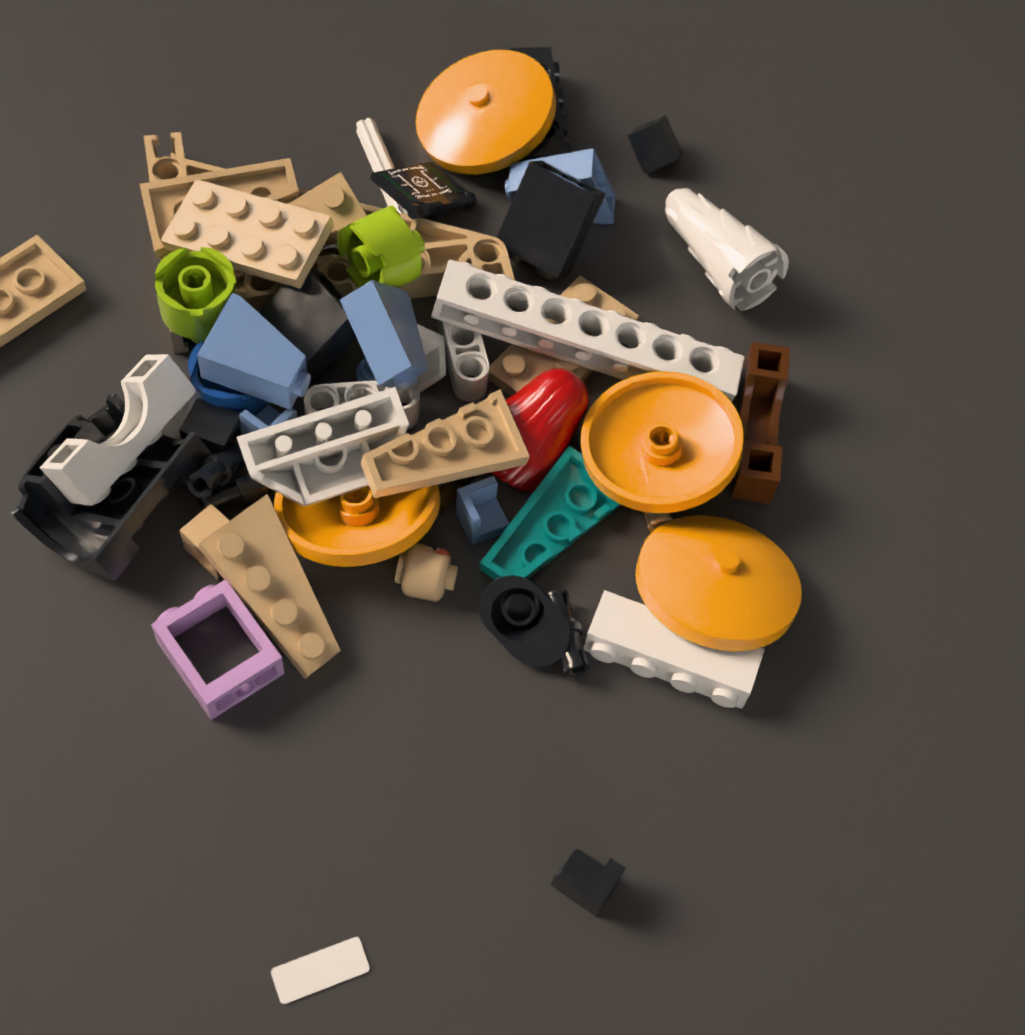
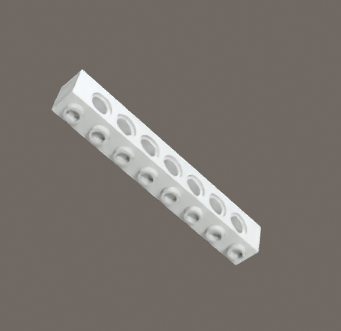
M450 259L448 260L431 314V318L622 380L650 372L688 374L712 384L723 392L731 402L737 394L744 361L743 355L734 353L726 347H715L697 341L689 335H679L660 329L653 323H642L624 317L619 312L593 307L580 299H569L551 293L543 287L523 284L514 281L507 275L493 274L478 269L470 263L456 262ZM472 295H478L484 300L476 299ZM510 307H515L521 312L513 311ZM547 319H552L557 324L550 323ZM584 331H588L594 336H589ZM621 343L627 344L630 348L624 347ZM658 355L665 357L666 360L661 359ZM695 367L700 368L703 372L698 371Z

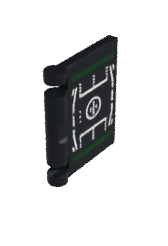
M432 161L372 172L370 180L403 207L411 219L459 210L464 207H472L477 202L476 195L473 192H467Z

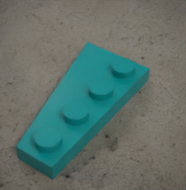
M569 446L480 562L479 570L494 580L509 575L529 579L620 507L621 504L606 496L593 483L585 468L582 454Z

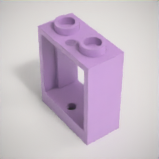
M226 579L217 585H208L202 588L195 595L194 599L181 607L167 609L158 617L156 622L151 624L157 643L210 720L285 674L282 656ZM227 606L259 653L206 685L174 638Z

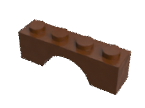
M751 342L742 368L738 414L743 428V452L739 468L732 478L730 497L732 499L770 505L780 483L783 447L778 446V428L783 396L788 381L789 347Z

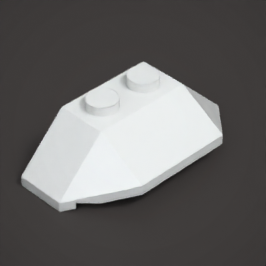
M396 387L238 436L237 441L250 478L306 507L369 486L361 466L363 454L405 435L409 422Z

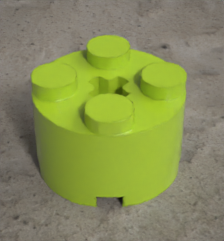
M393 205L379 209L339 230L337 237L340 257L347 254L351 266L345 270L357 288L371 280L400 288L420 277L422 269L420 253L425 251L424 241L416 230H410Z
M187 247L177 249L161 260L155 272V292L163 322L172 332L189 338L195 343H200L203 340L205 342L231 294L238 295L236 276L232 263L225 255L209 247H200L201 251L188 252Z

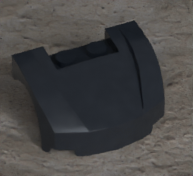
M109 394L106 399L107 405L87 419L82 415L75 416L41 450L18 484V489L23 496L19 506L11 511V513L34 537L70 563L89 573L116 581L141 549L131 537L144 526L148 515L159 501L169 494L174 482L187 485V482L191 480L189 476L197 472L202 467L203 461L212 453L196 433L190 432L186 438L181 440L162 434L155 443L147 446L139 454L136 465L127 473L120 475L110 486L111 491L104 500L93 506L70 503L40 467L67 438L91 440L99 444L109 439L118 430L124 417L125 403L116 394Z

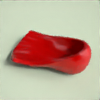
M564 368L544 371L517 393L506 399V403L530 457L526 465L491 473L496 477H500V480L504 483L508 482L509 485L517 487L519 490L533 493L566 450L587 411L589 394L586 384L575 373Z

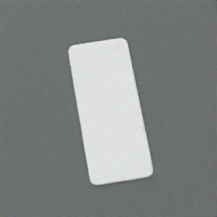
M354 937L277 966L271 970V975L280 1002L287 1004L367 973L370 967L360 939Z

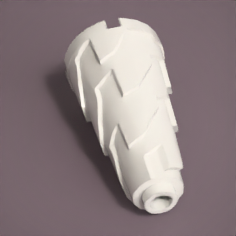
M683 188L676 189L668 195L665 208L668 222L689 245L688 250L706 270L705 275L718 289L719 294L729 306L735 310L736 305L740 311L751 309L766 300L777 289L772 280L776 275L783 280L789 264L788 256L780 246L769 241L750 225L745 226L725 209L720 210L700 193L696 195L691 189Z

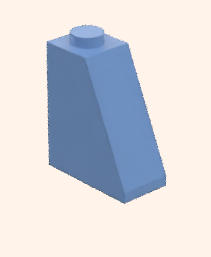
M594 148L511 164L509 179L505 181V192L509 201H513L529 162L543 160L606 193L593 223L614 224L616 195Z
M371 280L340 299L379 386L396 387V390H403L414 385L418 381L417 376L429 370L411 299L407 291Z
M232 293L197 354L201 378L291 410L297 397H303L310 384L311 375L307 373L306 356L240 295Z

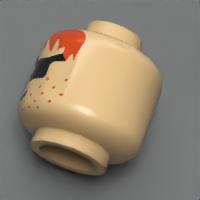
M416 543L408 549V552L400 553L395 583L401 584V590L406 596L436 602L443 597L445 589L454 590L458 566L451 565V555L447 549Z

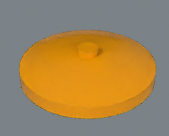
M492 50L477 53L448 67L427 88L417 110V134L429 157L444 169L467 175L495 172L524 158L546 136L556 112L555 91L545 69L536 60L525 54L510 50Z
M678 372L639 374L610 387L590 407L581 430L582 457L587 473L593 483L615 502L634 510L650 513L684 511L699 506L715 497L735 476L743 452L742 422L735 406L726 395L712 384L700 378Z
M438 484L379 498H374L370 486L306 507L277 492L274 498V509L293 550L311 561L339 567L374 564L406 551L429 531L438 515L440 507Z
M695 515L668 521L656 528L648 536L637 560L636 584L640 596L650 612L675 634L704 647L722 651H748L767 646L787 632L800 607L802 597L801 583L797 571L788 556L762 533L730 519Z

